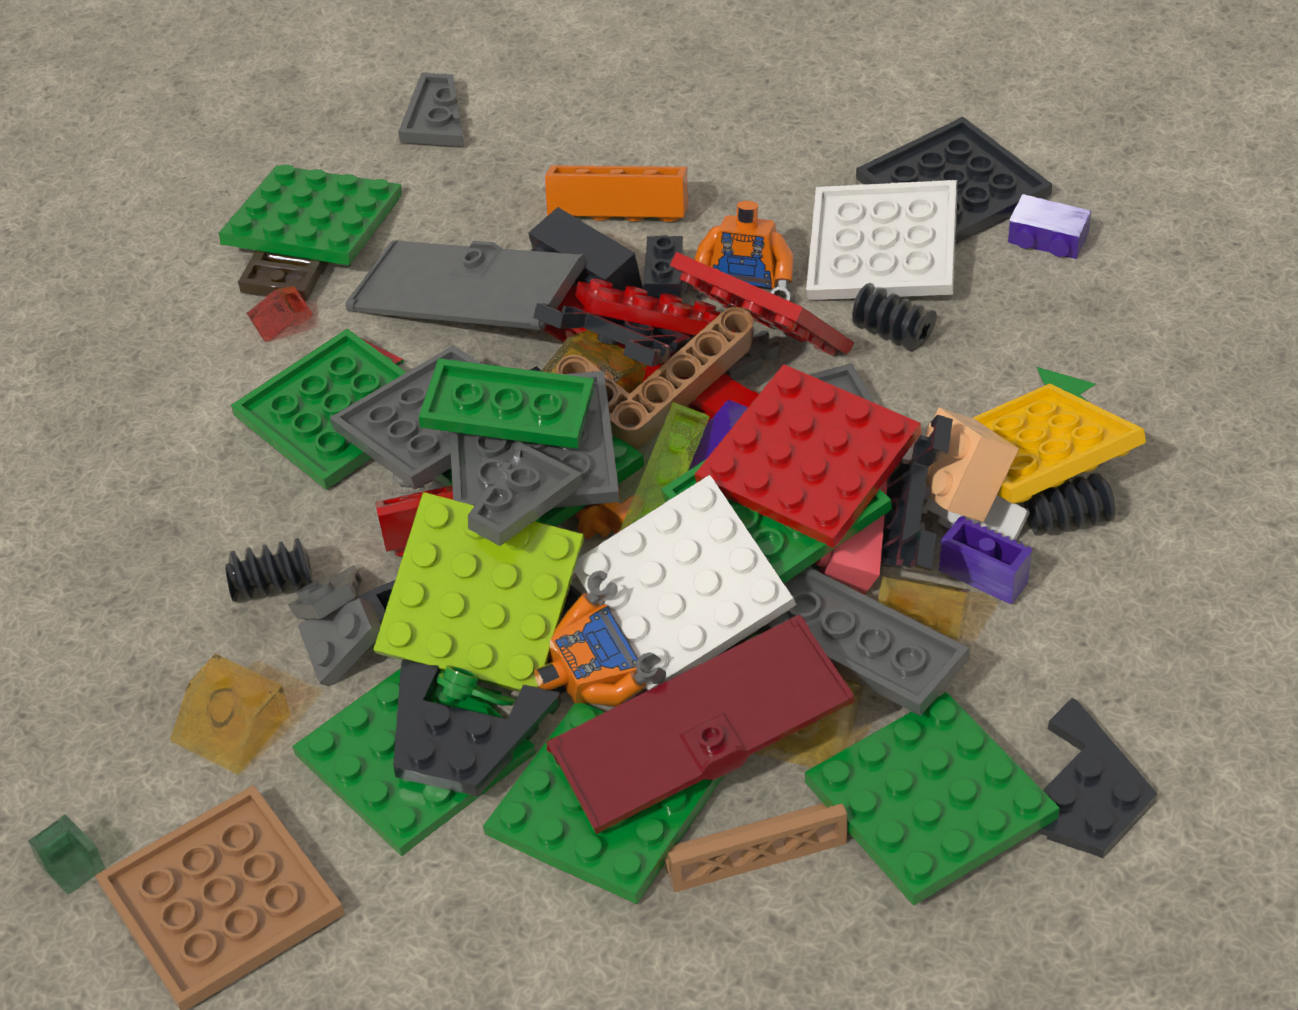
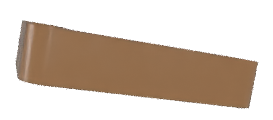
M732 307L723 311L630 394L604 374L612 435L625 441L636 450L639 449L743 357L751 348L754 320L749 311L740 307ZM569 355L562 358L556 369L557 374L601 371L580 355ZM678 377H687V378H689V379H685V380H684V379H679ZM659 400L662 403H653L651 401ZM626 424H634V425H636V426H635V427H625L624 425H626Z

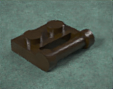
M255 250L238 281L240 293L307 302L320 275L324 274L328 262Z

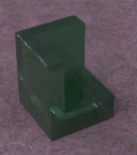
M66 814L28 841L38 864L66 894L73 893L105 869L96 845Z

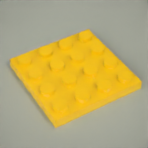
M1050 383L972 418L1019 448L997 493L998 496L1012 504L1025 502L1032 495L1049 487H1057L1063 484L1065 480L1077 474L1092 471L1099 464L1114 457L1125 456L1132 449L1146 443L1144 428Z

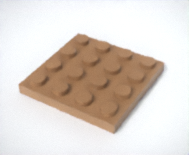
M254 785L95 875L105 896L180 1010L192 1008L345 915L339 899Z

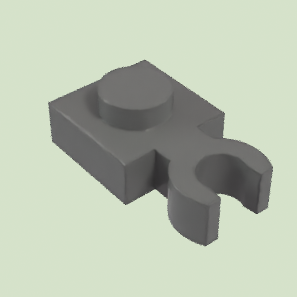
M767 330L758 332L753 337L749 351L724 374L729 375L736 381L762 369V360H773L780 355V343L776 341L768 345L769 332Z

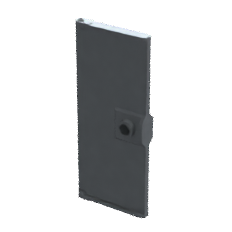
M393 240L356 290L350 295L345 306L349 312L544 330L548 324L533 318L536 304H549L551 308L557 310L583 270L586 259L584 254L503 249L494 242L473 241L470 246Z

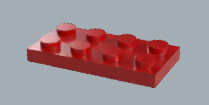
M591 279L590 283L578 281L575 296L591 314L697 335L721 314L716 311L715 305L707 302L695 301L694 305L684 304L681 298L664 293L660 295V298L647 296L648 292L646 290L632 286H626L625 291L613 289V284L600 279Z

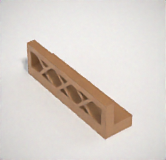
M821 803L676 844L664 859V865L674 893L847 844V813L843 804L827 808Z

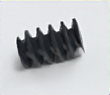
M867 283L860 289L852 311V321L856 327L866 328L867 332L874 335L878 333L880 338L884 340L890 339L893 344L903 345L906 350L911 352L926 342L936 323V311L930 310L924 316V306L917 304L911 310V300L905 298L899 304L900 298L898 294L892 293L887 298V290L881 287L874 293L875 286L873 283Z
M1091 473L1087 476V479L1082 476H1076L1072 479V482L1065 480L1063 484L1040 491L1024 502V508L1029 510L1027 520L1034 535L1038 533V525L1041 524L1049 535L1054 532L1055 521L1058 522L1062 531H1067L1069 529V518H1073L1075 525L1078 528H1082L1085 524V515H1088L1093 525H1097L1100 522V512H1103L1109 522L1115 520L1116 514L1112 489L1106 479L1098 473Z
M299 538L294 539L292 551H288L283 541L278 542L276 554H272L267 544L262 545L260 557H256L250 547L246 548L245 558L240 561L234 550L230 551L229 560L225 568L228 588L233 602L237 601L239 589L246 599H252L255 586H257L262 596L269 595L271 583H273L279 593L285 592L287 580L290 581L295 590L301 589L303 577L306 578L309 584L313 582L307 549L304 548Z

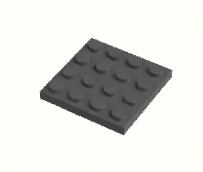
M454 345L330 417L334 431L415 490L422 485L430 483L435 477L451 468L449 431L420 428L418 418L438 358L482 364Z
M604 371L564 374L594 378V393L578 449L449 432L453 500L475 506L486 488L493 486L497 481L499 469L504 462H510L513 457V449L518 442H521L582 473V487L553 508L619 502Z

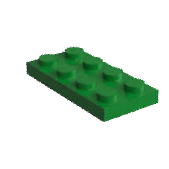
M438 358L418 416L420 428L578 449L594 393V378Z

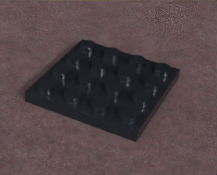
M965 117L946 124L856 168V179L863 185L956 180L957 213L955 244L1013 215V211H1015V207H1017L1022 194L1040 199H1045L1052 195V183Z

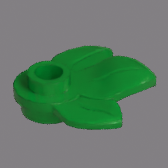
M447 665L446 669L441 670V674L438 675L437 682L444 686L442 692L452 698L465 701L468 695L480 697L494 705L512 706L515 703L514 699L503 696L501 691L478 686L479 676L466 669Z

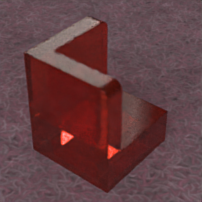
M295 286L274 290L246 313L265 342L276 338L289 326L302 324L314 316Z

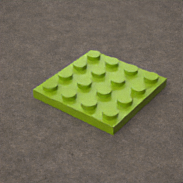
M423 492L383 617L380 632L373 649L374 652L398 660L406 659L427 665H437L440 671L445 670L447 665L460 667L478 675V681L517 692H520L523 685L539 688L535 679L534 669L544 666L548 662L550 639L560 622L584 541L583 534L534 521L499 546L468 529V514L474 505Z

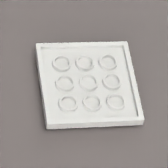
M957 181L816 187L806 286L808 300L856 298L860 289L867 283L874 284V293L880 287L886 289L887 297L892 293L898 294L899 297L953 295Z
M710 475L580 556L575 568V573L588 594L590 593L587 585L588 578L595 571L601 570L608 574L607 578L600 584V591L605 589L606 585L610 582L617 584L618 592L616 596L609 600L600 599L599 604L600 606L604 604L608 606L638 659L641 655L648 652L654 653L661 658V661L655 664L650 672L657 667L665 670L666 678L662 683L714 658L796 606L793 597ZM649 681L645 682L647 690L660 685L652 684Z

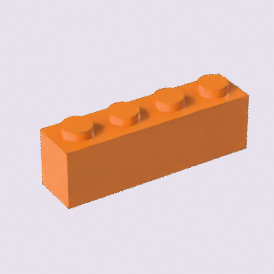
M551 165L545 174L547 216L559 207L574 217L591 216V219L597 221L608 220L611 216L625 217L628 221H640L645 219V217H659L661 221L671 222L684 217L688 209L687 167Z

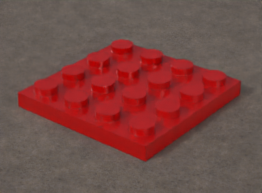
M678 252L675 253L670 266L682 273L679 280L693 286L695 290L709 296V299L723 305L726 309L732 307L744 308L749 311L755 322L770 329L774 327L782 331L784 335L803 343L805 341L814 345L813 347L831 356H834L836 350L847 355L854 345L852 340L802 306Z
M783 364L695 473L696 483L710 475L726 498L835 548L920 436L921 423Z

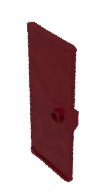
M798 614L758 636L546 741V749L553 755L557 765L560 766L597 835L601 831L703 779L716 780L743 766L750 755L855 703V698L846 682L811 633L806 620Z

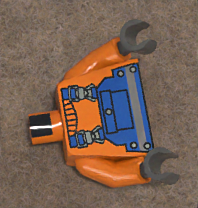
M739 202L737 204V216H725L721 225L710 229L700 242L694 260L753 286L771 288L773 290L770 293L776 296L781 292H785L787 295L786 300L794 303V293L788 289V284L792 283L793 253L782 234L776 231L774 221L758 219V204L756 202ZM684 282L683 289L686 294L689 290V284ZM701 292L698 293V297L703 295Z
M601 570L595 571L588 578L587 585L590 593H583L556 627L549 645V659L551 663L534 669V675L541 689L551 691L564 685L575 704L589 702L595 705L616 707L642 691L646 687L645 682L649 681L652 684L662 683L666 678V671L661 667H657L650 672L651 668L661 661V658L654 653L648 652L641 655L638 659L606 604L600 606V599H612L618 592L617 584L613 582L608 583L605 589L600 591V584L608 575Z

